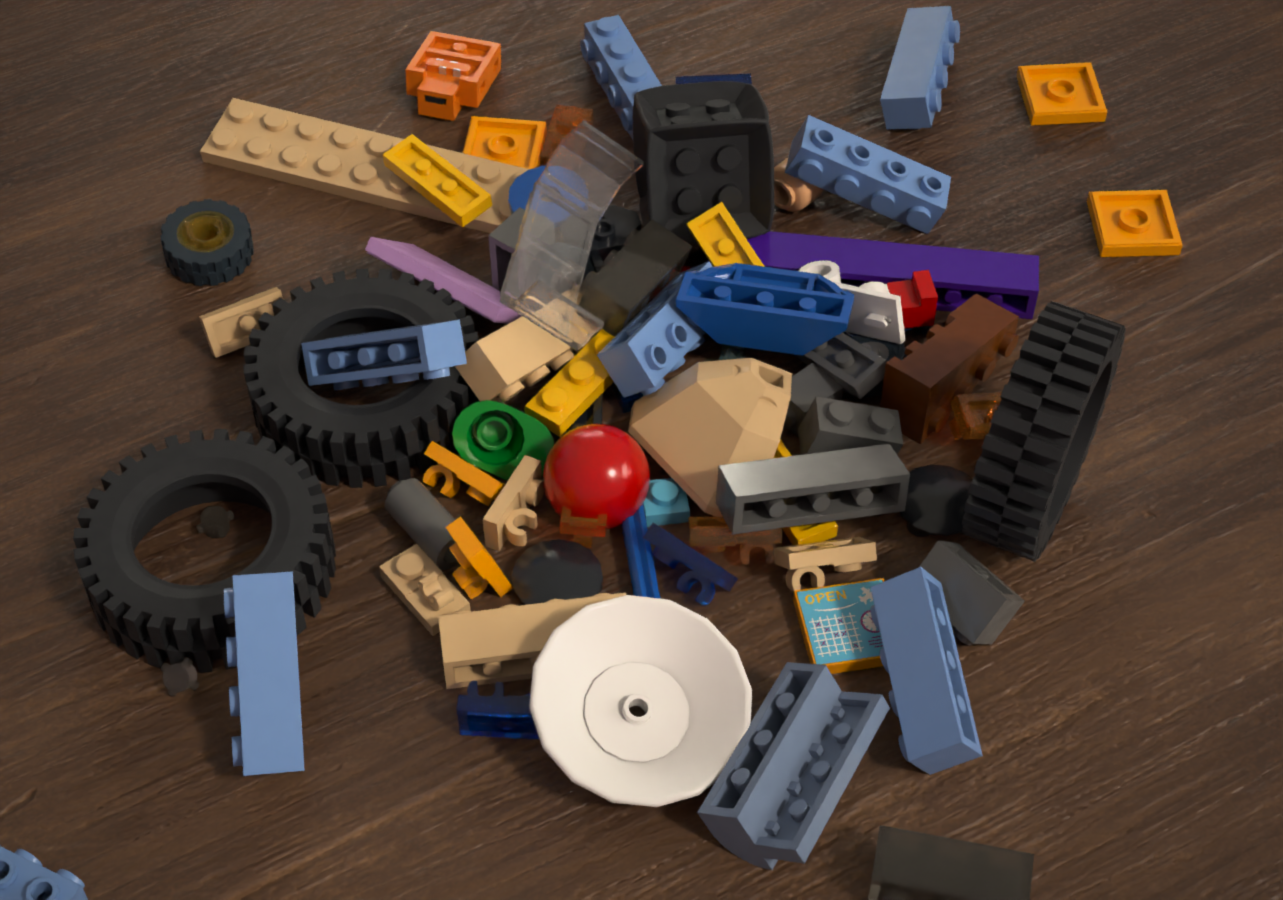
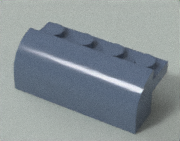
M787 662L751 721L748 730L741 738L697 812L712 835L726 849L739 858L764 869L773 870L778 860L805 864L890 709L882 694L841 691L826 665Z

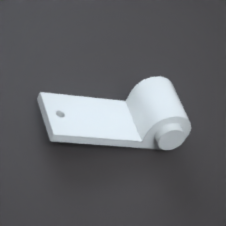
M814 261L800 268V272L820 274L837 284L843 291H849L854 294V303L846 332L902 344L905 341L900 296L841 283L839 266L831 261Z

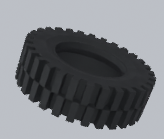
M367 268L356 269L357 278L346 279L344 271L332 273L334 282L326 285L322 277L310 280L312 290L307 293L300 286L291 290V303L286 302L282 298L272 304L274 316L264 312L258 320L260 330L252 329L249 335L250 346H245L244 359L246 364H243L256 428L258 427L261 439L264 436L274 440L276 452L283 446H286L294 452L296 462L303 459L309 465L311 476L316 475L318 477L320 472H324L327 485L338 486L341 476L348 477L350 488H362L363 478L373 477L375 487L387 485L386 475L396 473L399 481L410 479V468L417 466L422 474L425 473L429 467L433 466L432 459L424 454L431 441L451 451L450 443L454 444L452 430L456 418L464 408L479 401L455 366L449 367L450 376L424 380L423 372H421L419 379L400 394L381 402L365 405L340 404L322 398L310 390L299 375L300 371L305 367L301 343L340 336L460 319L464 348L467 351L474 343L479 341L478 335L475 332L471 316L465 315V307L459 300L452 304L451 293L442 288L435 294L434 282L425 278L418 286H415L414 274L402 272L399 280H393L391 270L380 269L378 278H369Z
M1054 301L1048 303L1045 309L1041 311L1037 323L1034 322L1030 330L1028 340L1025 339L1021 347L1018 361L1015 360L1011 369L1009 382L1003 388L998 409L994 411L991 419V428L985 436L981 447L983 451L977 460L974 470L976 474L970 483L968 491L970 495L964 511H966L962 524H964L962 528L964 535L1034 562L1040 558L1041 553L1044 552L1048 540L1051 539L1056 524H1058L1062 516L1064 506L1068 503L1071 490L1077 482L1079 471L1087 457L1091 440L1095 436L1096 427L1105 408L1104 404L1110 393L1111 382L1116 374L1117 363L1121 356V348L1126 332L1124 325Z
M215 429L214 438L211 440L204 439L202 430L189 431L190 442L179 444L176 434L164 438L167 448L156 451L154 445L150 443L140 448L143 456L142 460L136 462L128 455L119 461L122 471L120 476L109 470L101 478L105 492L92 488L87 496L90 509L82 507L80 509L77 519L81 528H74L73 540L77 549H73L78 572L93 613H95L97 622L102 630H107L110 640L117 647L124 643L127 654L137 660L145 652L148 664L161 668L166 657H169L173 671L185 673L189 661H196L199 673L213 672V660L223 659L226 670L237 668V666L228 667L226 637H236L235 617L225 618L224 588H233V577L205 585L173 584L149 573L139 563L134 553L138 543L154 526L170 515L191 506L210 502H239L256 506L271 514L272 529L264 550L253 563L236 575L293 571L297 636L307 628L304 613L315 618L322 609L319 596L328 598L331 590L329 577H335L336 565L334 557H336V550L325 495L322 493L321 484L316 475L311 476L309 465L303 459L295 461L292 450L283 446L276 452L274 440L264 436L256 446L254 445L252 433L239 431L236 441L230 440L227 429Z

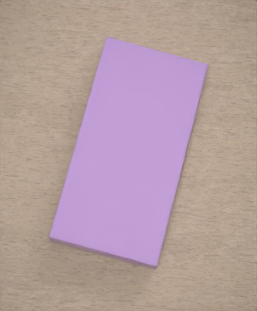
M370 237L365 248L368 254L395 269L414 274V279L419 282L424 278L434 282L436 291L444 288L451 293L452 300H459L463 306L492 322L509 324L534 310L414 244Z

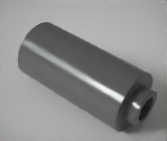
M418 479L400 480L392 485L385 500V510L439 569L447 570L458 565L459 562L449 549L456 542L445 528L456 519Z

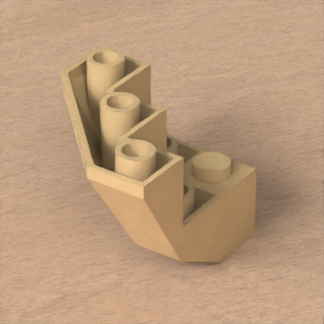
M754 358L698 362L664 383L657 391L636 400L631 408L628 432L705 513L711 514L718 520L725 522L715 503L718 466L772 459L774 457L791 398L792 373Z

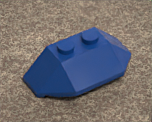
M741 263L711 267L701 272L697 270L685 272L676 298V307L718 344L802 356L847 330L854 303V294L849 291H843L837 284L820 274Z

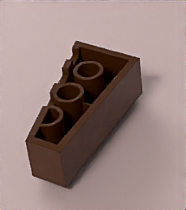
M975 294L948 315L944 327L936 324L929 329L923 344L914 341L907 346L904 352L907 355L906 358L900 360L894 356L886 362L880 407L899 411L902 434L922 444L932 432L938 433L942 430L949 418L950 412L956 406H964L971 396L973 387L979 381L985 382L991 376L996 362L1002 356L1007 358L1013 352L1019 340V336L1015 334L1019 316Z

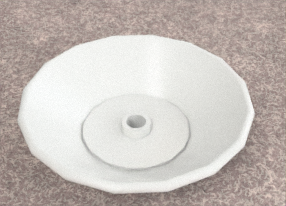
M625 595L586 605L552 631L533 665L529 709L542 748L571 782L611 803L660 807L700 795L716 782L751 723L752 688L737 650L709 619L668 599ZM639 706L644 710L645 715L636 717L630 713L629 708Z

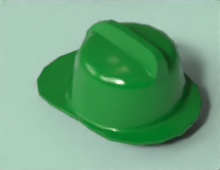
M492 400L474 402L464 408L456 418L452 430L454 447L461 458L507 481L525 455L541 461L543 476L547 455L554 445L553 436L548 428L539 420L502 402Z

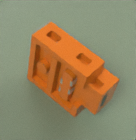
M430 31L405 69L407 95L417 97L418 114L454 121L463 105L478 108L501 70V44Z

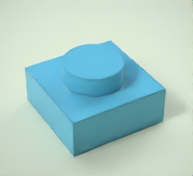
M672 478L650 480L649 490L643 503L647 527L690 522L687 493Z

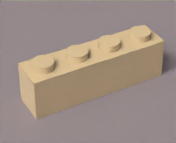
M578 285L480 339L465 351L467 364L455 367L479 401H493L499 397L504 403L525 388L522 384L523 382H526L531 387L550 373L548 367L551 366L554 372L564 367L574 358L573 352L577 354L601 329L608 327V324Z
M626 592L617 594L599 593L592 597L569 600L552 599L545 603L521 606L504 605L497 609L473 612L462 610L453 614L438 616L446 688L453 689L531 679L533 665L554 629L586 605L625 596Z

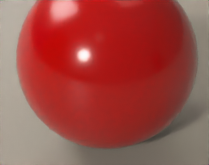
M587 424L574 428L564 434L551 448L543 470L544 490L555 512L571 525L592 531L615 528L621 525L626 518L633 516L643 505L650 484L649 465L641 446L623 430L606 424Z

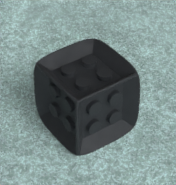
M712 81L658 86L637 92L634 95L632 116L634 165L640 197V215L647 236L652 241L663 244H698L689 231L687 223L720 202L724 204L746 239L768 233L771 230L774 214V153L768 109L757 88L752 84L743 82Z

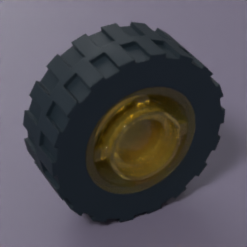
M204 199V201L189 202L188 205L176 208L173 214L170 213L166 218L165 224H162L161 227L162 235L160 237L165 263L168 268L170 267L171 273L175 277H180L183 282L194 283L196 286H215L218 283H227L233 280L235 276H240L246 266H249L252 261L251 255L254 254V248L247 216L244 212L241 213L238 207L235 205L231 206L225 201Z

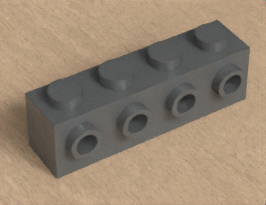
M890 444L725 464L718 466L715 503L732 535L903 512L906 506L910 473Z

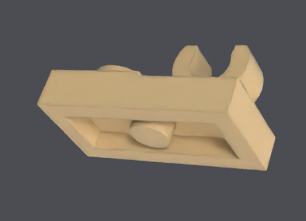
M275 287L199 316L212 355L216 358L250 345L249 335L252 329L260 330L258 320L263 313L266 312L274 316L272 304L279 298L283 299L281 290Z
M525 455L484 516L483 528L486 547L500 551L507 539L516 546H525L527 543L526 531L517 527L528 526L529 528L536 529L538 526L537 514L530 510V507L539 504L545 491L540 460Z
M861 537L778 547L774 548L775 564L789 569L786 574V584L790 590H801L800 577L805 572L810 573L812 587H823L825 576L818 566L832 565L834 566V571L837 572L862 569L861 562L877 560L876 542Z
M417 544L379 566L381 578L432 636L440 632L438 616L449 615L462 610L471 611L470 603Z

